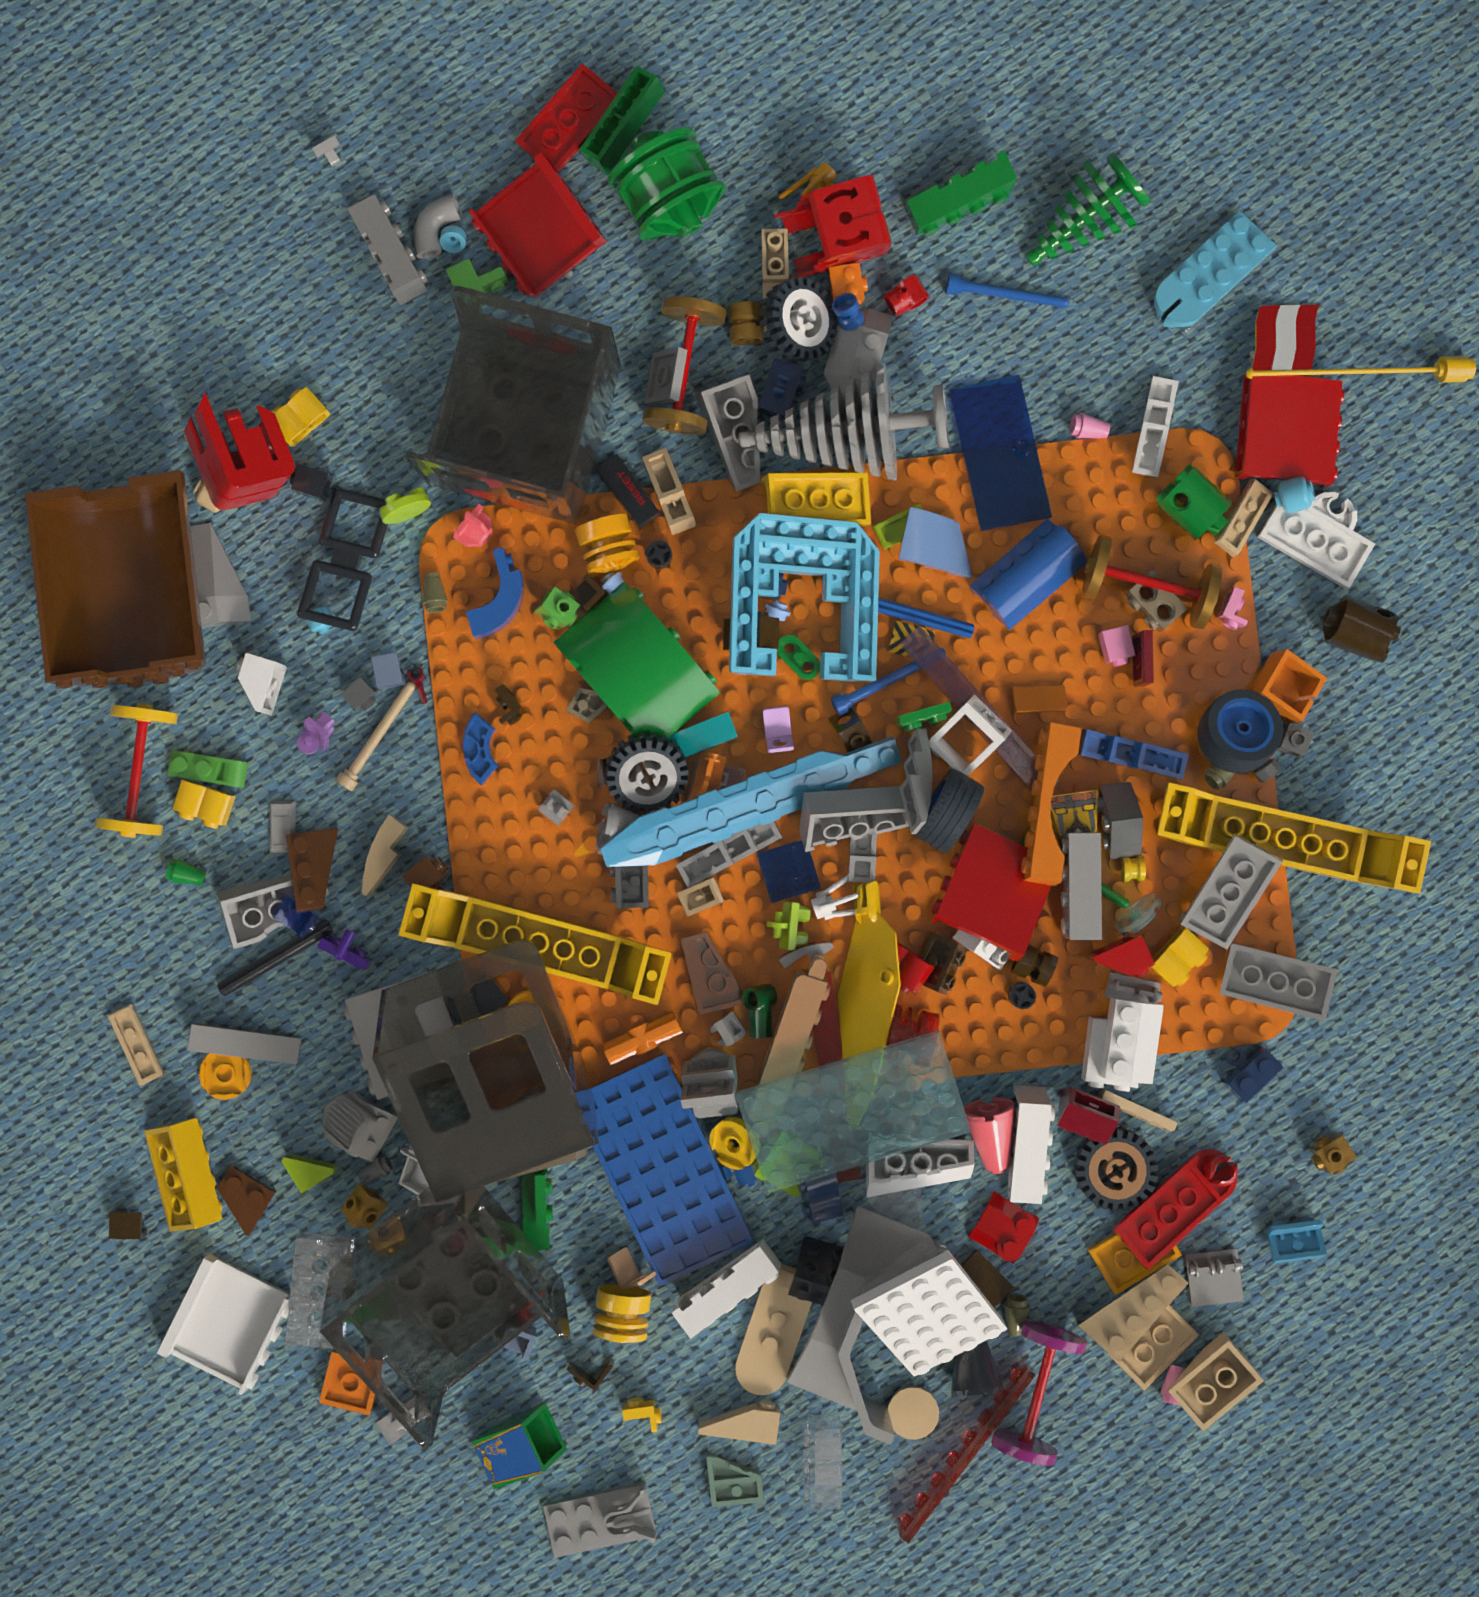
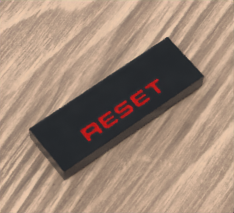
M617 454L595 467L598 475L638 529L660 516V511Z

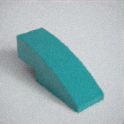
M726 712L674 733L667 740H674L676 746H680L683 756L687 758L738 738L729 712Z

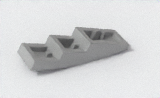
M916 729L907 741L910 756L903 764L906 780L899 787L911 834H917L926 823L931 802L933 775L931 750L926 729Z
M775 821L765 825L759 824L732 834L730 838L717 842L677 864L676 867L689 888L777 841L783 835Z

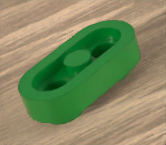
M785 635L779 639L777 654L799 678L803 680L814 679L820 672L819 659L798 637ZM785 645H793L794 651L786 653L784 650ZM804 663L812 665L810 672H805L802 669Z

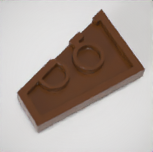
M338 828L286 835L296 913L323 909Z
M704 932L680 938L698 1015L742 1005L743 992L707 933Z

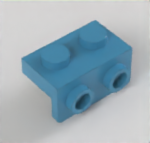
M1306 1217L1299 1219L1298 1223L1288 1224V1221L1272 1223L1266 1235L1273 1264L1325 1257L1327 1252L1321 1232L1322 1220Z

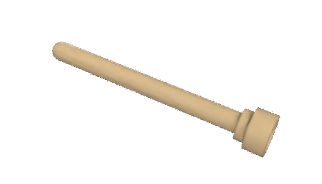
M413 682L405 684L348 770L345 769L343 773L340 772L335 779L336 782L350 791L354 790L358 784L356 782L359 778L357 776L415 690Z

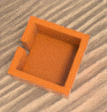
M1284 649L1270 654L1250 690L1262 694V696L1269 699L1277 708V711H1279L1281 720L1286 724L1303 722L1314 703L1311 698L1318 696L1327 677L1288 649Z

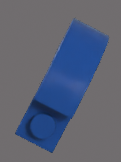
M503 547L493 550L500 575V589L497 596L486 606L466 611L472 635L475 639L492 635L506 627L517 614L523 600V573L520 569L511 572V569L515 568L511 553L506 554Z

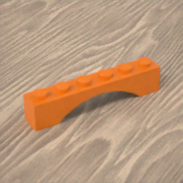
M1049 723L1040 731L1038 743L1042 745L1041 753L1037 755L1035 770H1038V776L1032 785V795L1035 796L1034 806L1030 807L1028 813V821H1031V828L1025 837V847H1028L1027 857L1023 858L1021 872L1024 873L1023 881L1055 886L1062 881L1065 856L1057 844L1052 829L1050 817L1051 798L1060 773L1068 762L1078 754L1081 728Z

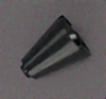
M987 1340L978 1344L970 1351H964L954 1356L951 1385L952 1397H957L956 1391H962L963 1396L994 1393L993 1387H998L999 1392L1004 1391V1385Z

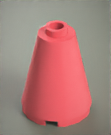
M999 1097L992 1098L993 1103L983 1104V1099L976 1100L963 1108L964 1120L974 1140L984 1168L993 1174L1004 1173L1011 1165L1015 1119L1014 1102L1007 1098Z

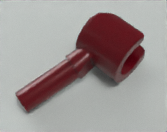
M418 667L420 676L414 679L411 670H409L408 677L416 685L421 704L423 705L428 703L423 685L425 673Z

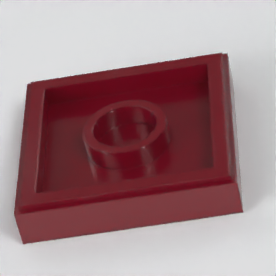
M1142 630L1132 637L1135 656H1133L1134 687H1145L1154 683L1153 630Z

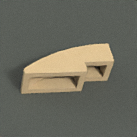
M664 448L643 456V462L672 535L695 527L694 516L667 449Z
M388 815L371 845L363 875L362 893L365 896H370L402 855L394 847L409 827L393 815Z

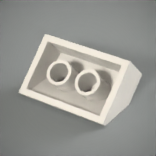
M1110 997L1099 1076L1108 1080L1153 1084L1164 1005Z

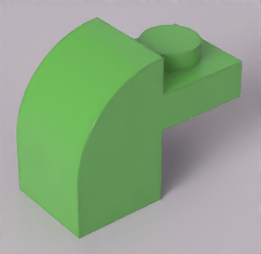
M470 259L446 269L458 295L471 304L481 305L489 303L486 292L496 293L505 287L504 284L508 283L502 266L479 277Z

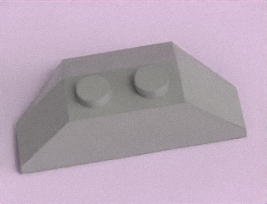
M872 309L862 312L864 321L856 329L846 331L838 323L836 328L838 333L833 339L835 342L831 346L823 373L831 389L838 385L840 386L844 409H846V382L853 378L855 379L861 414V375L870 371L874 387L876 368L880 366L894 317L893 315Z

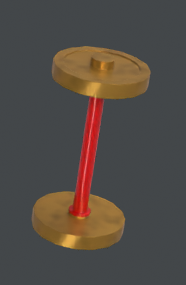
M686 296L666 297L662 301L661 313L673 320L686 323L682 348L687 349L680 397L678 402H673L672 409L660 407L644 409L642 421L650 427L671 433L701 435L706 433L707 420L699 415L682 411L696 325L720 326L725 322L726 310L718 304L699 298Z
M1103 534L1098 536L1091 555L1087 558L1085 564L1082 598L1094 600L1103 577L1106 575L1194 599L1190 614V625L1201 630L1205 628L1218 599L1222 579L1221 566L1208 564L1196 589L1107 565L1112 538Z

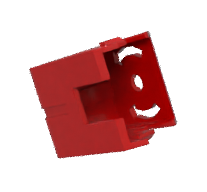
M866 175L813 190L800 197V201L796 204L795 209L774 214L775 218H782L785 229H788V234L817 227L823 251L794 259L798 274L791 276L792 279L797 277H803L804 279L828 272L829 267L840 264L860 263L888 253L892 241L884 212L881 210L882 205L873 175Z
M205 392L194 412V416L207 446L204 450L192 417H190L184 433L211 502L217 509L229 510L273 498L295 469L293 458L275 413L257 405L256 408L261 422L258 427L246 430L241 418L242 415L237 408L223 411L238 450L231 452Z

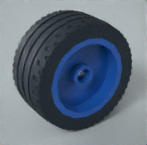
M1232 690L1215 699L1204 712L1198 726L1197 739L1204 756L1215 767L1217 766L1223 771L1232 773H1247L1265 764L1278 749L1283 736L1281 715L1274 704L1265 696H1262V694L1251 690Z
M951 768L931 795L926 823L914 835L941 852L946 853L949 851L973 817L982 799L985 787L966 774Z

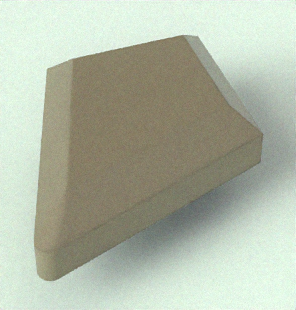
M578 688L566 711L590 723L608 706L595 691Z

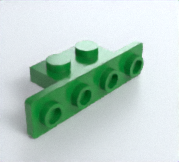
M548 1168L522 1175L524 1250H548L550 1248L549 1221H553V1204L549 1205V1194H552L553 1183L552 1178H548Z

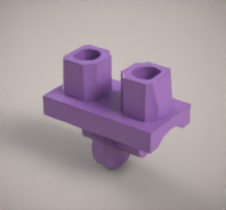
M322 711L315 720L308 717L303 722L304 732L299 735L297 746L304 754H314L318 751L319 747L324 752L329 747V737L335 730L333 728L335 721Z

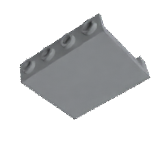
M438 969L345 1000L344 1013L347 1020L352 1021L354 1027L352 1037L354 1043L360 1045L362 1052L360 1062L363 1069L368 1070L370 1080H368L369 1090L372 1095H376L377 1100L466 1071L470 1068L454 1016L447 1007L449 1001Z

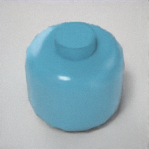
M326 606L312 610L332 615L330 609ZM306 620L310 631L319 632L320 635L329 632V628L332 627Z

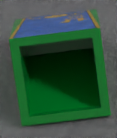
M546 1402L484 1430L471 1441L493 1489L544 1473L567 1450Z

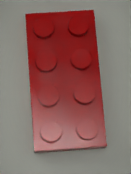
M582 63L515 142L532 158L540 152L544 153L560 172L584 144L618 93Z

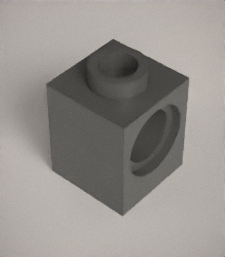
M1292 723L1283 724V736L1277 750L1297 758L1305 757L1314 731Z

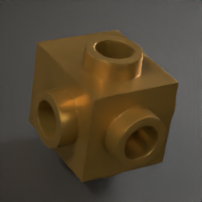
M1337 1132L1329 1136L1328 1134L1320 1136L1314 1141L1315 1145L1309 1148L1313 1154L1310 1158L1316 1168L1329 1174H1338L1347 1168L1346 1164L1357 1158L1344 1136Z
M358 1183L341 1207V1211L347 1216V1223L354 1228L359 1229L361 1226L371 1230L388 1206V1203L376 1190Z

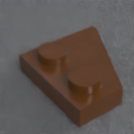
M234 1165L230 1166L217 1187L247 1236L251 1235L276 1194L275 1190Z

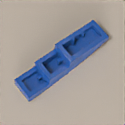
M1088 729L1082 730L1077 754L1183 780L1189 754L1152 744L1110 736Z

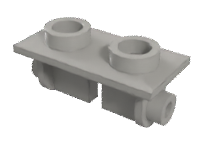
M1110 972L1105 998L1110 999V997L1157 1004L1162 999L1161 983Z

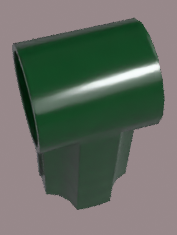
M769 983L747 988L743 992L742 1000L746 1009L749 1010L750 1037L756 1039L772 1037L771 1007L777 1002L775 988Z

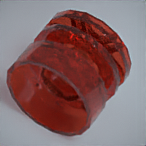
M896 1003L883 1057L890 1059L894 1048H896V1060L901 1061L907 1050L910 1051L909 1060L911 1064L928 1067L936 1044L940 1014L922 1009L917 1020H914L913 1008L908 1006L904 1016L901 1017L902 1005Z

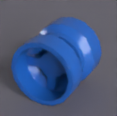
M844 293L834 299L832 308L838 316L837 320L840 327L846 331L858 328L864 321V315L859 308L857 297L852 293Z

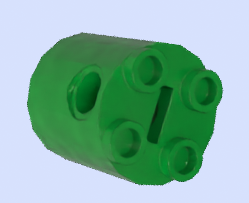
M1188 464L1173 482L1176 485L1172 482L1169 483L1155 499L1158 502L1157 505L1194 540H1197L1207 530L1215 536L1229 522L1223 513L1233 503L1198 468L1193 467L1191 464Z

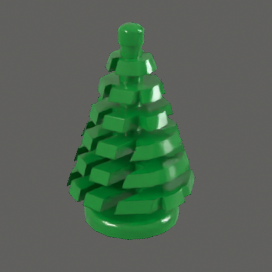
M1114 152L1108 155L1107 162L1116 174V180L1108 185L1087 159L1083 168L1102 193L1096 197L1080 175L1076 176L1074 183L1088 200L1089 204L1083 208L1068 189L1064 197L1077 213L1070 218L1059 204L1055 212L1064 224L1058 228L1052 219H1049L1046 227L1052 234L1045 238L1040 233L1036 239L1040 245L1026 254V258L1032 266H1037L1047 255L1051 259L1060 257L1055 251L1060 245L1067 253L1074 251L1075 249L1067 240L1072 235L1075 236L1082 247L1089 245L1090 242L1080 231L1084 225H1087L1098 241L1105 239L1106 236L1093 221V218L1097 215L1102 218L1114 235L1121 233L1122 230L1105 209L1110 204L1130 229L1138 226L1119 200V197L1129 192L1137 203L1143 207L1151 203V200Z

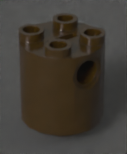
M1345 595L1338 603L1329 606L1324 615L1322 626L1325 642L1328 645L1368 660L1383 663L1388 656L1390 642H1395L1400 634L1401 627L1397 626L1399 616L1389 610Z

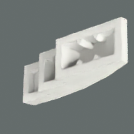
M1153 376L1132 473L1158 478L1179 381Z

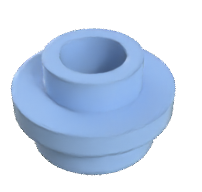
M613 571L601 580L604 584L601 588L610 594L624 582L621 577L623 574L621 572L617 574Z
M773 600L772 604L766 603L765 605L769 616L779 618L780 621H785L786 616H789L791 613L787 610L788 605L777 600Z

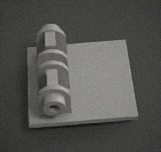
M1237 1248L1185 1254L1191 1307L1244 1301L1240 1270L1243 1269V1263L1238 1258Z

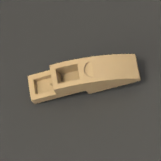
M762 229L763 299L768 298L766 293L772 290V287L789 280L788 229Z

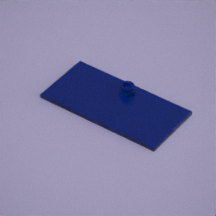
M1020 375L949 388L980 532L1052 518Z

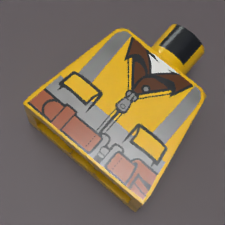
M1097 790L1052 796L1050 817L1056 837H1065V833H1095L1097 831Z

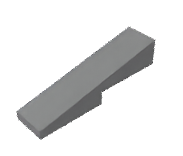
M195 1023L191 1025L187 1051L297 1064L302 1038Z

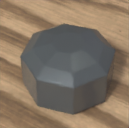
M1269 759L1265 764L1254 770V775L1259 782H1265L1277 774L1281 766L1275 759Z

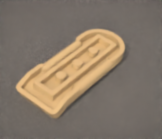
M784 1264L781 1265L778 1272L779 1276L773 1282L762 1284L736 1360V1376L739 1383L748 1392L756 1395L771 1394L777 1391L785 1382L812 1304L810 1301L799 1300L788 1295L796 1269Z

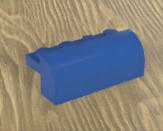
M1047 518L970 584L969 587L974 594L988 605L993 616L1010 630L1085 566L1087 559L1081 547L1070 533L1061 525L1057 526Z

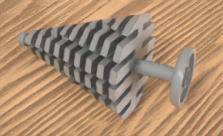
M883 364L876 368L878 416L873 381L870 371L861 375L862 417L858 389L853 378L847 381L845 386L847 420L842 393L838 385L832 388L830 392L831 422L825 394L822 393L815 398L816 424H814L810 401L807 400L800 405L801 426L798 427L796 411L792 407L786 410L785 413L786 428H782L781 418L778 414L771 417V430H766L763 421L756 425V432H740L738 436L741 447L757 445L759 451L767 453L768 443H772L775 455L780 456L784 455V441H787L791 458L800 460L799 440L802 439L806 460L816 463V438H818L822 464L831 467L833 463V436L837 464L839 468L848 470L849 450L847 435H849L854 469L856 472L864 473V433L870 473L878 477L881 476V437L886 475L888 479L897 480L895 430L934 426L936 428L938 446L949 448L944 386L939 384L933 387L932 409L893 414L889 379L886 366Z

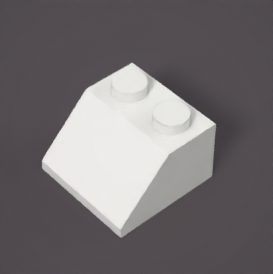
M245 653V657L239 660L237 666L238 679L255 711L272 716L287 666Z

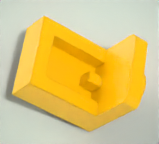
M636 1397L627 1400V1403L623 1404V1421L650 1417L651 1431L657 1432L658 1423H662L661 1408L655 1407V1400L643 1401V1398Z

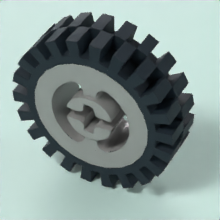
M650 731V736H645V732H639V737L634 738V735L631 734L628 736L627 742L623 739L618 742V749L613 747L611 750L612 756H608L606 778L611 796H614L615 802L618 805L622 803L625 810L632 808L635 814H639V810H643L645 815L650 813V810L655 809L656 811L663 806L667 809L671 808L672 801L675 804L680 801L679 794L684 795L686 791L685 786H688L689 780L687 775L689 773L680 746H676L674 740L668 741L667 736L664 734L657 737L656 732ZM641 761H644L648 774L652 775L654 783L652 786H650L647 774L642 771Z

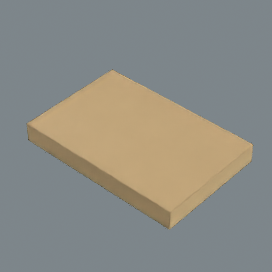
M1169 1305L1119 1363L1108 1352L1107 1354L1145 1391L1199 1334Z

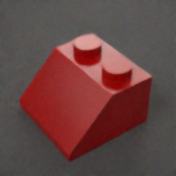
M1130 934L1085 954L1087 960L1115 971L1135 976V978L1149 973V967L1155 965L1143 936L1137 934Z

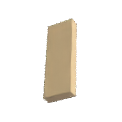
M1255 478L1250 479L1227 518L1229 522L1220 530L1214 543L1232 557L1238 556L1271 499L1273 492Z
M130 1004L107 1015L139 1086L165 1075L134 1005Z
M1100 1090L1097 1096L1119 1105L1120 1111L1164 1131H1175L1178 1122L1107 1090Z

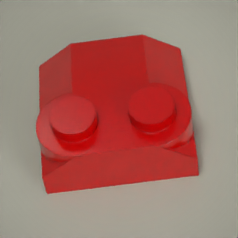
M993 1191L987 1206L974 1228L968 1234V1237L996 1253L1003 1260L1014 1264L1022 1255L1033 1236L1039 1222V1217Z

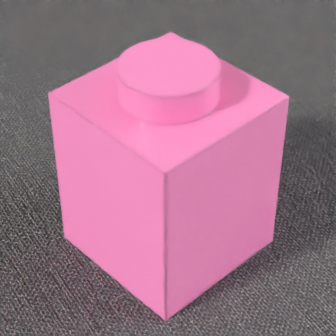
M1128 625L1102 631L1098 634L1105 664L1113 663L1114 667L1129 663L1128 658L1135 656Z

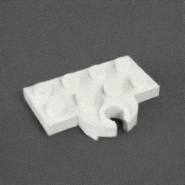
M1324 492L1315 497L1309 509L1291 514L1286 513L1283 506L1277 507L1276 504L1258 538L1344 589H1349L1375 546V543L1353 531L1357 522V510L1355 511L1352 502L1348 498L1344 500L1341 504L1340 514L1332 513L1329 507L1330 502L1338 498L1339 493Z

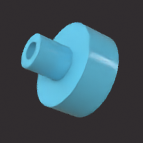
M446 226L440 233L441 247L450 253L462 251L466 245V233L458 226Z

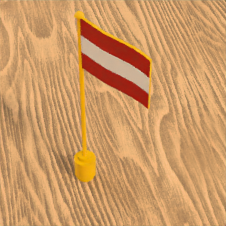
M1320 305L1261 306L1257 313L1255 321V354L1252 367L1246 371V376L1249 379H1252L1253 376L1433 372L1437 380L1443 383L1466 382L1468 379H1472L1476 372V363L1473 358L1468 356H1441L1435 362L1434 367L1312 369L1316 350L1315 320Z

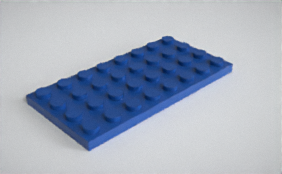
M666 1053L570 1097L651 1270L657 1274L654 1277L659 1287L754 1243V1239L692 1108H682V1087Z

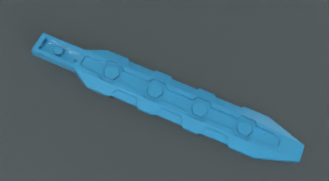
M891 736L844 754L820 750L798 758L796 762L767 773L765 771L757 773L737 784L720 790L714 789L698 795L696 799L668 809L664 807L640 816L600 847L606 867L657 865L679 857L688 850L710 842L717 843L730 838L734 833L759 824L765 825L779 820L783 815L802 809L803 797L806 792L844 790L855 779L901 763L896 740Z

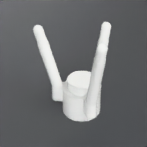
M849 874L825 890L816 893L817 898L811 899L817 919L824 917L825 920L833 917L855 915V909L834 910H837L836 905L856 899L858 897L857 893L833 900L832 895L826 896L848 882Z

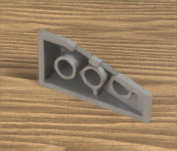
M746 375L695 394L735 492L760 483V454L758 446L741 447L738 441L740 432H756L758 398L750 376Z
M212 524L191 526L202 629L251 621L248 595L236 575L237 573L231 565Z

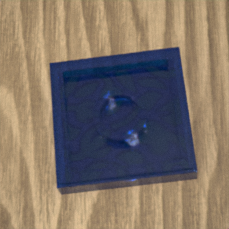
M802 840L756 853L771 903L821 889L811 852H805Z

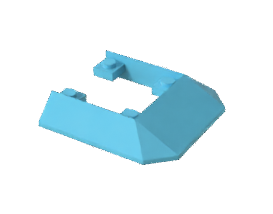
M759 513L733 537L729 672L740 675H776L777 649L756 648L758 596L777 597L779 573L822 576V601L841 603L840 653H821L820 679L876 681L880 551L857 522Z

